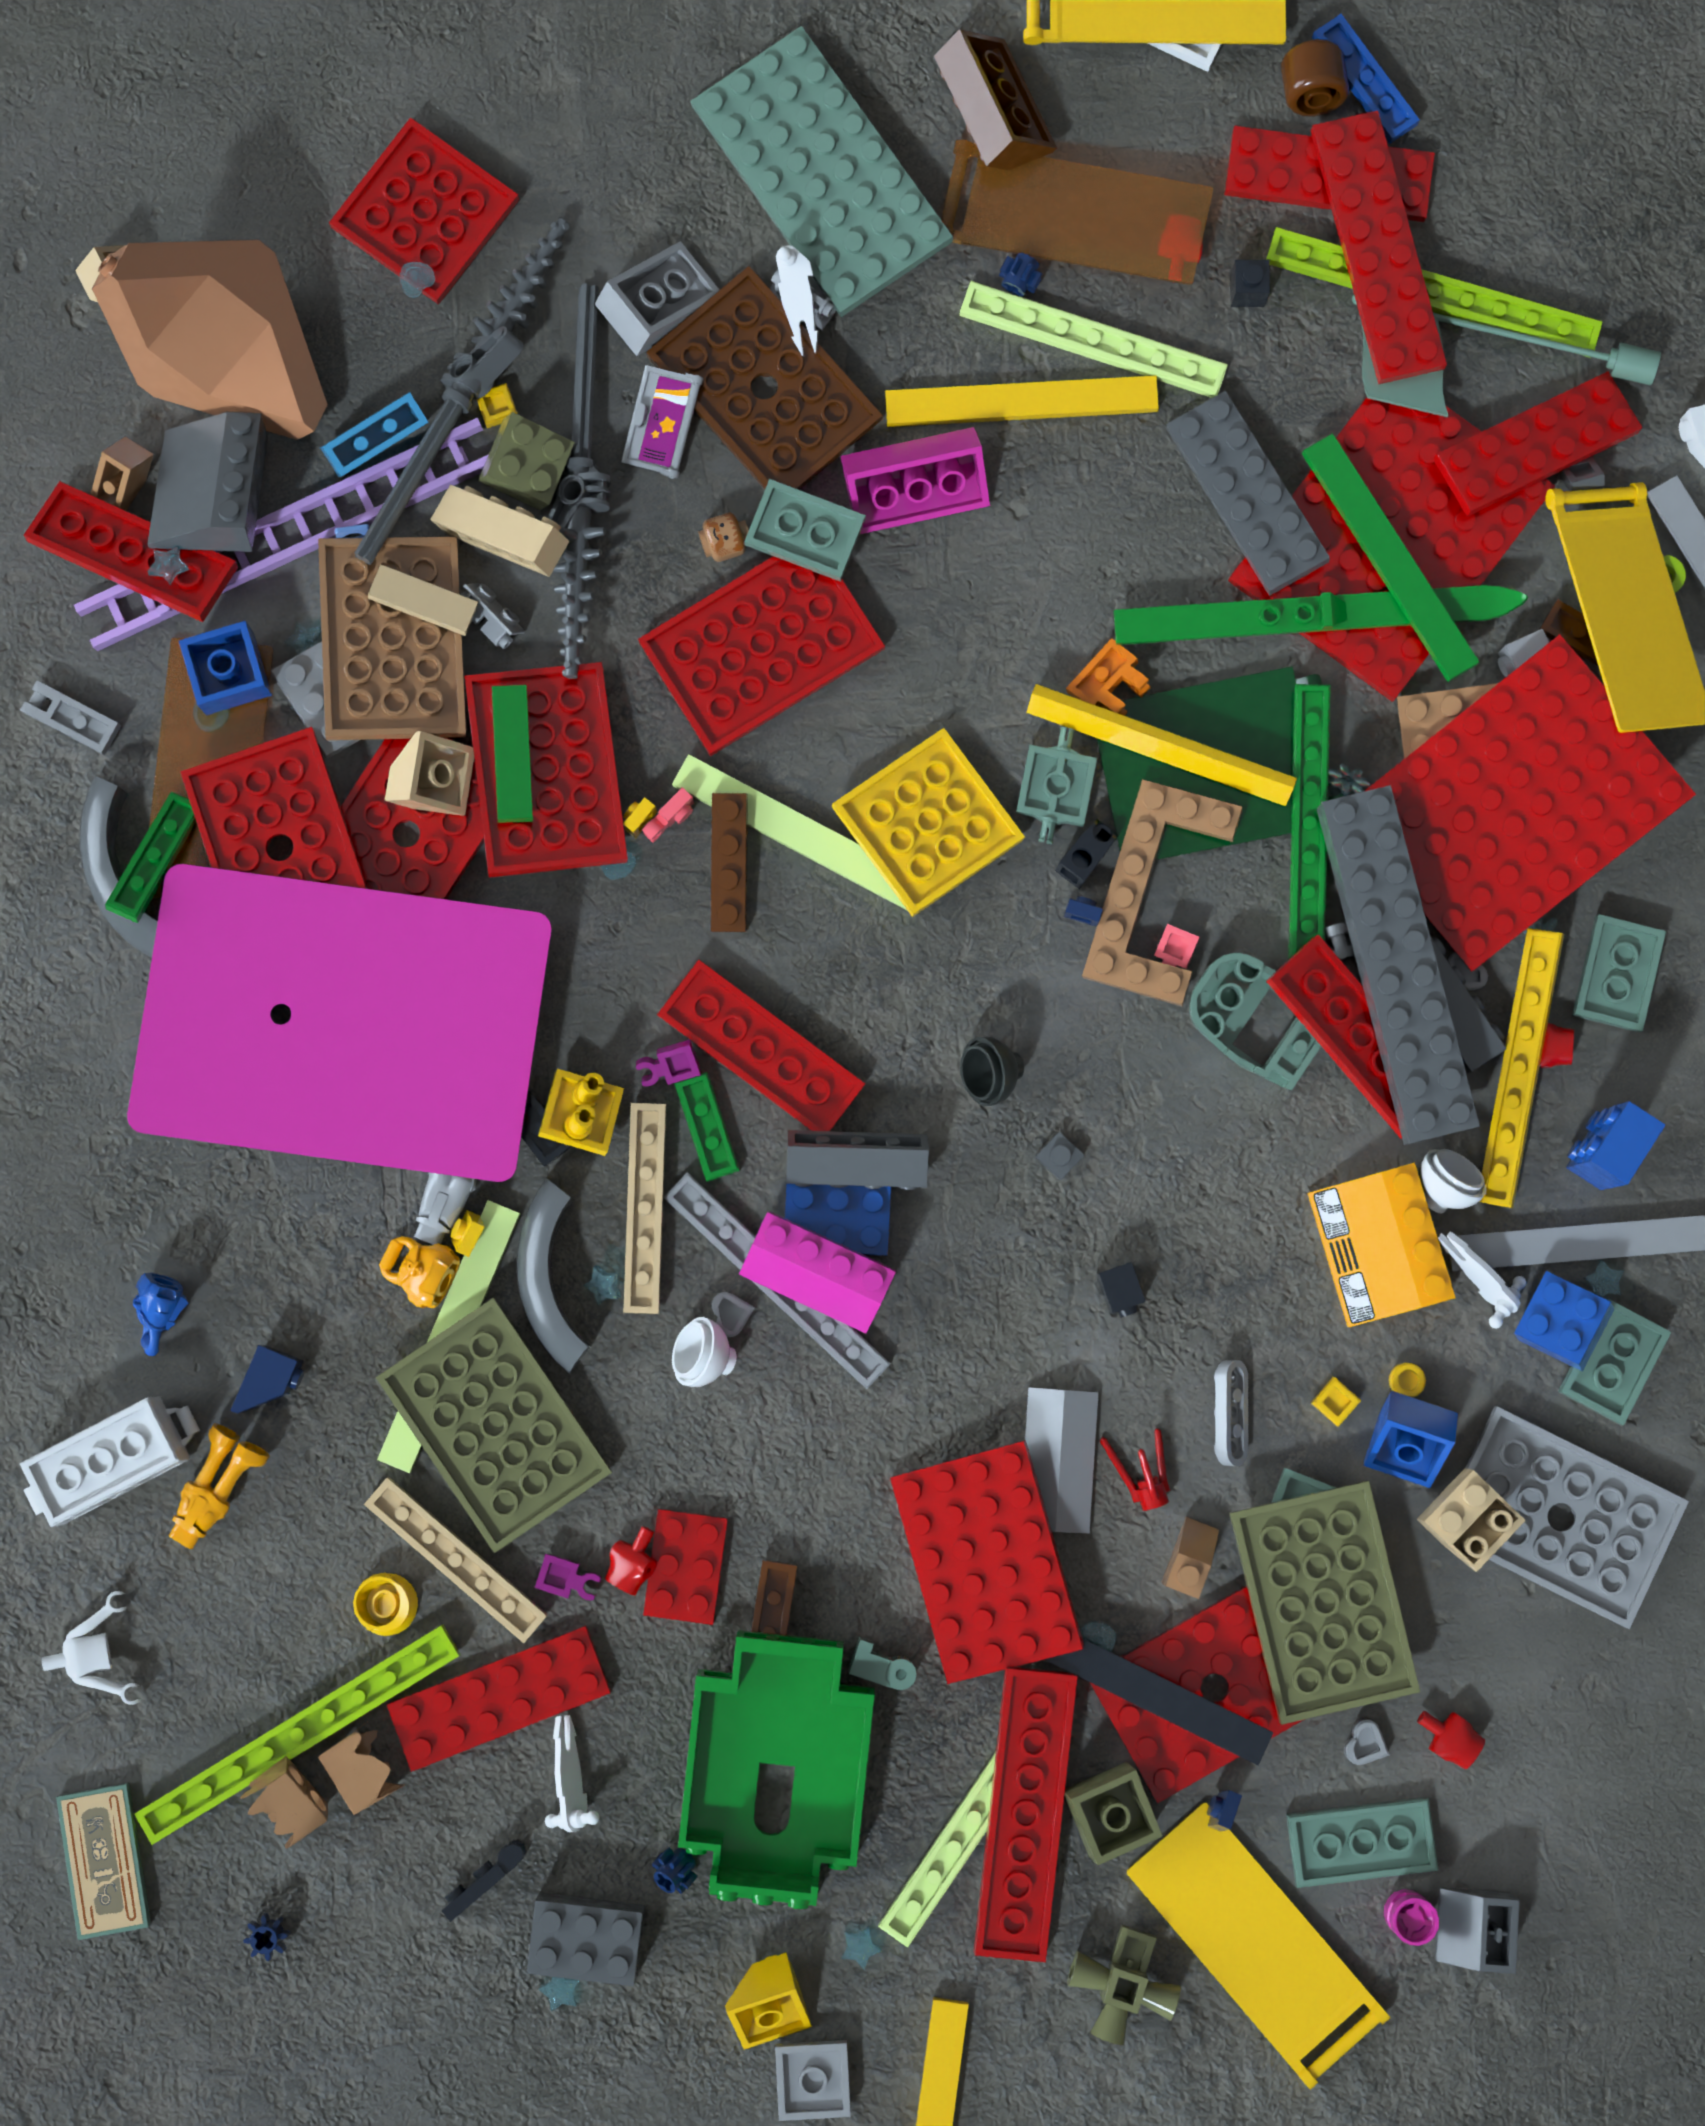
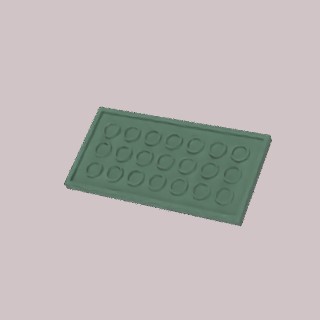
M802 26L690 101L694 111L789 245L795 247L811 262L813 279L826 297L831 299V303L835 305V310L840 317H843L953 242V236Z

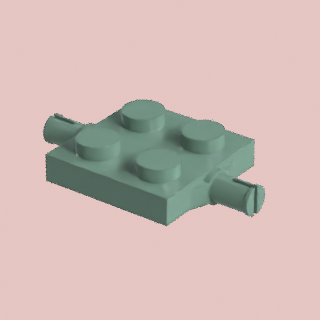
M1060 727L1057 746L1045 748L1029 745L1016 814L1035 817L1042 822L1038 839L1041 843H1044L1046 831L1048 830L1046 844H1053L1055 826L1065 823L1083 827L1085 823L1097 758L1080 755L1071 749L1075 732L1072 728H1069L1067 740L1065 741L1067 727Z

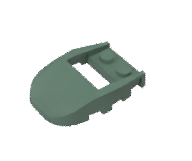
M1229 953L1221 956L1208 966L1192 991L1189 1002V1013L1192 1023L1203 1036L1238 1066L1292 1091L1321 1048V1045L1297 1017L1264 1065L1259 1064L1232 1045L1268 990H1273L1266 980L1276 971L1264 965L1263 961L1248 954Z

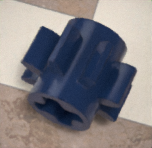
M1018 253L1015 259L1007 256L1000 268L999 276L1004 278L1001 283L1008 292L1021 297L1024 296L1026 290L1034 293L1041 281L1042 273L1037 271L1040 264L1033 257L1024 253Z
M668 1847L652 1863V1866L657 1869L653 1876L654 1881L667 1893H673L677 1889L682 1894L698 1878L692 1872L696 1867L695 1859L682 1848H677L673 1852Z
M267 1912L262 1915L261 1924L252 1920L247 1925L253 1933L247 1936L243 1943L251 1944L253 1948L251 1957L256 1956L258 1953L265 1954L266 1961H270L273 1957L274 1949L279 1953H283L286 1950V1945L281 1941L288 1937L291 1931L283 1930L281 1925L283 1922L282 1916L276 1921L270 1920ZM268 1930L273 1935L271 1936L270 1941L268 1943H265L262 1940V1938L264 1937V1933Z

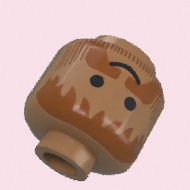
M729 512L704 521L703 530L698 531L706 558L712 556L714 561L722 562L745 553L746 546L744 541L749 531L745 520L738 522L736 516Z

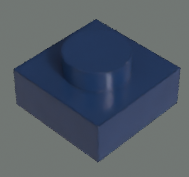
M1077 896L1076 900L1069 899L1063 917L1097 927L1103 909L1096 907V901Z
M1230 1790L1219 1792L1218 1796L1214 1795L1207 1810V1815L1210 1816L1208 1826L1218 1831L1231 1830L1242 1795Z

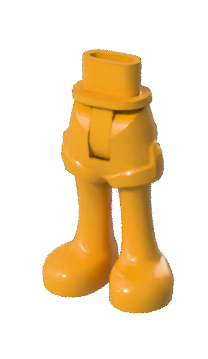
M214 1423L209 1430L208 1436L211 1446L205 1464L196 1479L188 1481L181 1491V1501L177 1515H174L172 1519L175 1525L169 1537L189 1549H193L200 1537L204 1538L207 1535V1531L218 1520L225 1517L230 1507L227 1501L242 1473L250 1467L265 1465L270 1457L268 1452L247 1441L239 1442L228 1467L213 1489L211 1484L224 1458L240 1439L236 1432L218 1423Z

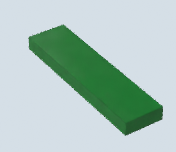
M527 685L492 686L498 823L532 822Z
M172 791L170 792L105 903L106 910L135 923L140 921L196 824L188 798Z

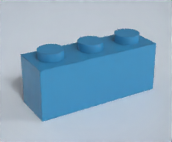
M409 392L324 444L320 449L338 477H342L428 423V420Z

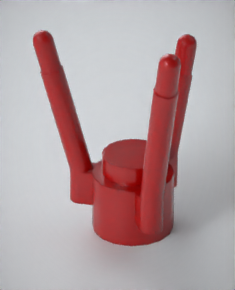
M1158 1428L1155 1429L1154 1434L1159 1480L1157 1476H1152L1145 1451L1140 1449L1138 1455L1145 1478L1137 1482L1139 1488L1135 1486L1107 1439L1104 1437L1100 1439V1443L1129 1489L1133 1503L1140 1502L1143 1511L1152 1510L1169 1503L1167 1492L1171 1490L1166 1476L1162 1434Z

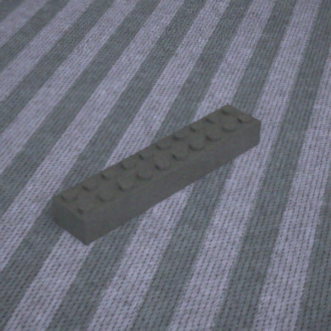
M1391 785L1324 801L1318 806L1317 813L1403 1144H1413L1480 1127Z

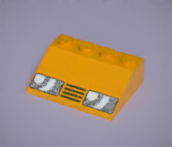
M1415 1162L1307 1193L1347 1327L1456 1298Z

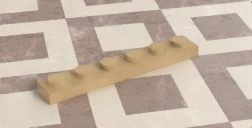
M631 1103L623 1313L659 1314L666 1104Z
M387 1477L365 1502L364 1505L521 1642L525 1643L548 1616L545 1611L390 1477Z

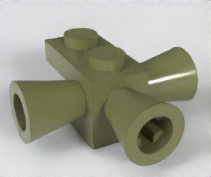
M1121 1924L1108 1968L1085 1954L1076 1951L1069 1970L1067 1986L1101 1990L1100 1996L1103 2003H1105L1090 2031L1095 2037L1116 2045H1124L1128 2011L1138 2014L1141 2004L1169 2021L1172 2020L1179 2002L1181 1986L1150 1982L1146 1974L1157 1939L1155 1935Z

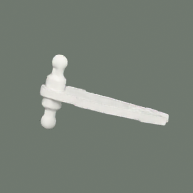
M790 245L784 246L778 250L776 255L781 283H778L782 305L794 337L791 338L804 357L800 323L802 321L806 323L815 354L817 352L819 331H815L814 302L809 277L813 276L811 262L795 247Z
M1451 1231L1448 1233L1447 1238L1441 1233L1438 1239L1446 1253H1450L1466 1276L1479 1288L1478 1293L1487 1302L1495 1305L1494 1309L1496 1312L1490 1317L1489 1324L1493 1328H1500L1503 1324V1319L1509 1317L1511 1313L1517 1312L1520 1307V1291L1526 1286L1525 1278L1517 1276L1513 1279L1512 1286L1507 1287L1505 1281L1473 1252L1466 1242Z
M557 1716L555 1718L553 1739H555L556 1793L560 1800V1812L558 1815H547L545 1824L549 1828L559 1826V1828L567 1832H577L580 1828L585 1827L586 1824H597L600 1816L597 1811L593 1810L586 1813L588 1809L587 1793H583L581 1768L575 1742V1736L577 1735L571 1716H564L565 1736L562 1716Z

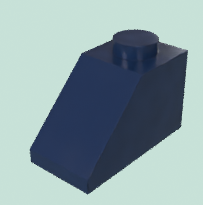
M258 1345L230 1411L245 1413L290 1394L292 1389L297 1390L305 1370L301 1369L304 1361L269 1346Z

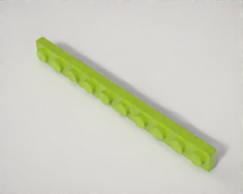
M1278 227L1275 228L1266 260H1269V265L1353 289L1340 245ZM1421 269L1434 313L1595 351L1602 321Z
M442 1624L144 1807L134 1815L153 1845L249 1786L250 1782L285 1756L289 1760L293 1759L461 1654Z

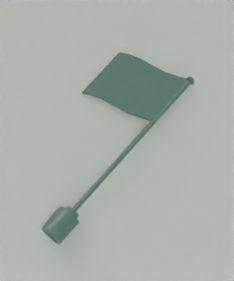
M1353 294L1352 302L1355 305H1357L1355 296ZM1433 313L1442 348L1443 343L1439 321L1606 360V368L1611 369L1610 376L1650 386L1656 376L1661 358L1660 351L1622 342L1619 343L1618 348H1611L1610 353L1607 354ZM1362 325V378L1367 398L1448 417L1443 395V370L1378 385Z

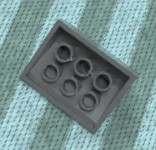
M225 412L165 430L147 544L149 548L252 552L268 441L261 413Z

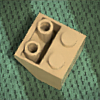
M1466 1468L1417 1518L1442 1545L1475 1572L1526 1521L1474 1470Z

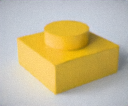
M645 797L640 803L635 801L623 816L626 819L623 823L625 830L637 838L646 824L656 815V806Z
M466 1210L463 1218L457 1219L451 1230V1241L456 1252L467 1257L470 1256L485 1227L478 1214Z

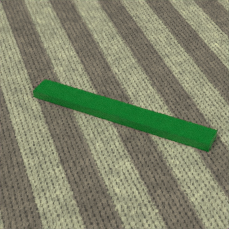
M1333 433L1303 450L1302 455L1447 682L1477 666L1479 660Z
M1294 685L1292 776L1297 778L1292 791L1288 960L1314 936L1319 934L1325 940L1327 847L1317 808L1322 802L1328 801L1330 685Z

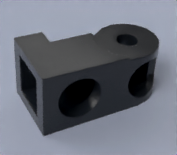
M1096 819L1063 857L1055 871L1080 889L1119 835L1099 819Z

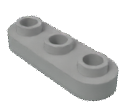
M1223 1360L1218 1365L1214 1374V1451L1222 1465L1241 1466L1248 1456V1371L1245 1364L1240 1360Z

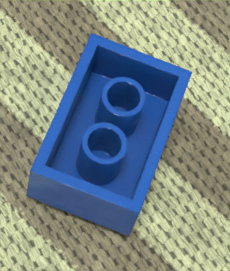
M1630 1101L1614 1105L1610 1108H1604L1601 1112L1595 1111L1586 1124L1585 1128L1589 1130L1583 1141L1578 1139L1568 1152L1567 1157L1571 1160L1566 1168L1599 1190L1628 1185L1662 1132L1665 1124Z

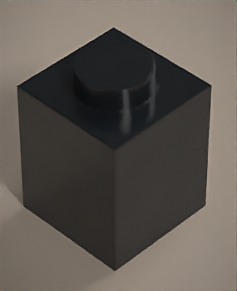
M1235 260L1230 273V307H1264L1270 294L1269 260Z
M1132 1262L1096 1274L1110 1314L1118 1312L1120 1318L1140 1311L1138 1304L1144 1303L1146 1300Z

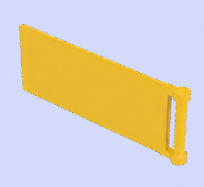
M1027 0V28L1023 31V41L1028 45L1059 42L1282 45L1286 41V0H1050V30L1040 28V0Z
M1643 482L1631 483L1629 487L1563 491L1560 488L1549 489L1545 496L1546 506L1552 511L1618 731L1626 733L1705 725V690L1651 519L1650 509L1646 500V485ZM1627 500L1634 503L1635 506L1566 512L1564 505Z
M1203 1802L1128 1868L1127 1875L1311 2090L1318 2084L1317 2078L1380 2022L1383 2025L1391 2017L1230 1830L1218 1831L1208 1826L1210 1816L1207 1815L1209 1805ZM1362 2004H1365L1370 2009V2012L1306 2068L1300 2060Z

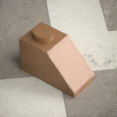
M127 437L120 439L102 451L90 495L126 511L147 480L154 454Z
M1185 1517L1161 1583L1166 1587L1199 1599L1212 1565L1219 1529Z

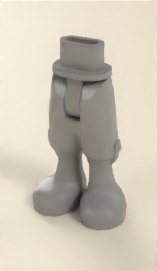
M428 1172L429 1178L421 1201L419 1215L416 1217V1221L420 1223L414 1237L432 1245L441 1244L445 1233H451V1228L462 1212L471 1192L476 1190L477 1179Z

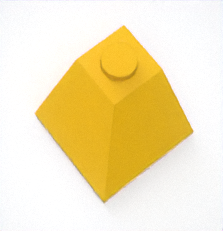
M787 1953L768 1956L762 1961L753 1963L725 2005L728 2017L744 2050L812 2027L795 1971Z

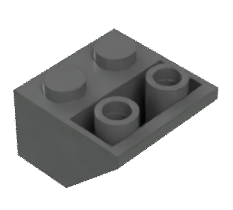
M1439 1887V1929L1436 1933L1435 1960L1476 1971L1516 1974L1520 1900L1510 1892Z

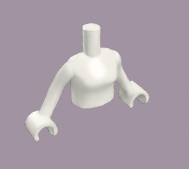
M114 1591L108 1595L104 1607L67 1634L66 1640L63 1643V1653L42 1657V1666L44 1671L65 1667L68 1676L75 1683L121 1696L124 1703L134 1705L142 1699L131 1701L127 1698L126 1692L130 1687L140 1686L139 1684L129 1683L122 1685L90 1675L95 1672L112 1669L107 1634L83 1636L93 1630L113 1612H123L127 1609V1607L119 1609L113 1607V1597L125 1594L122 1591Z

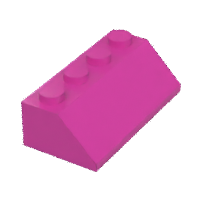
M974 427L841 456L851 510L866 515L860 534L990 506L982 445Z
M768 1210L739 1275L863 1333H867L896 1270Z

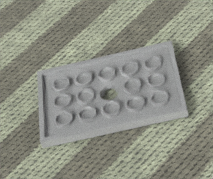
M1494 1406L1465 1468L1474 1470L1526 1521L1489 1560L1602 1617L1630 1629L1689 1501L1498 1406ZM1557 1503L1567 1504L1574 1515L1572 1525L1566 1530L1557 1531L1548 1522V1512Z

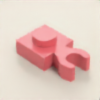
M682 787L658 811L659 814L646 824L642 829L643 834L654 843L675 822L678 824L684 822L693 811L691 808L694 804L693 797Z
M1167 924L1154 956L1163 959L1162 963L1187 969L1200 937Z

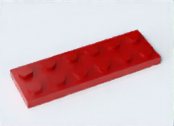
M1234 126L1224 195L1331 210L1312 136ZM1388 146L1407 219L1424 222L1427 218L1435 153Z
M1609 371L1437 453L1433 460L1468 517L1638 434L1643 427L1612 376H1610Z
M59 481L24 533L28 543L201 622H204L238 569L235 560L213 550L149 548L147 544L151 522Z
M1318 934L1311 938L1266 982L1400 1139H1402L1363 986Z
M700 960L696 962L657 1014L658 1017L811 1131H831L865 1086L864 1082Z
M587 1625L390 1702L387 1704V1708L410 1770L413 1772L610 1694L612 1691Z

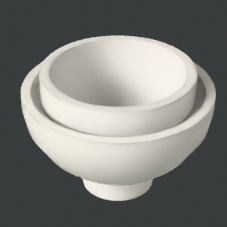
M1448 1149L1430 1150L1425 1155L1421 1163L1420 1177L1425 1190L1424 1195L1428 1208L1437 1213H1444L1447 1208L1464 1209L1477 1204L1485 1196L1487 1190L1484 1177L1479 1169L1467 1158Z
M698 1317L692 1320L681 1330L672 1353V1365L675 1376L679 1383L688 1387H702L712 1383L721 1374L728 1375L733 1370L737 1359L736 1351L734 1348L729 1347L727 1336L720 1325L705 1317Z

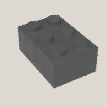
M539 1893L534 1906L526 1974L634 1986L638 1972L645 1905Z

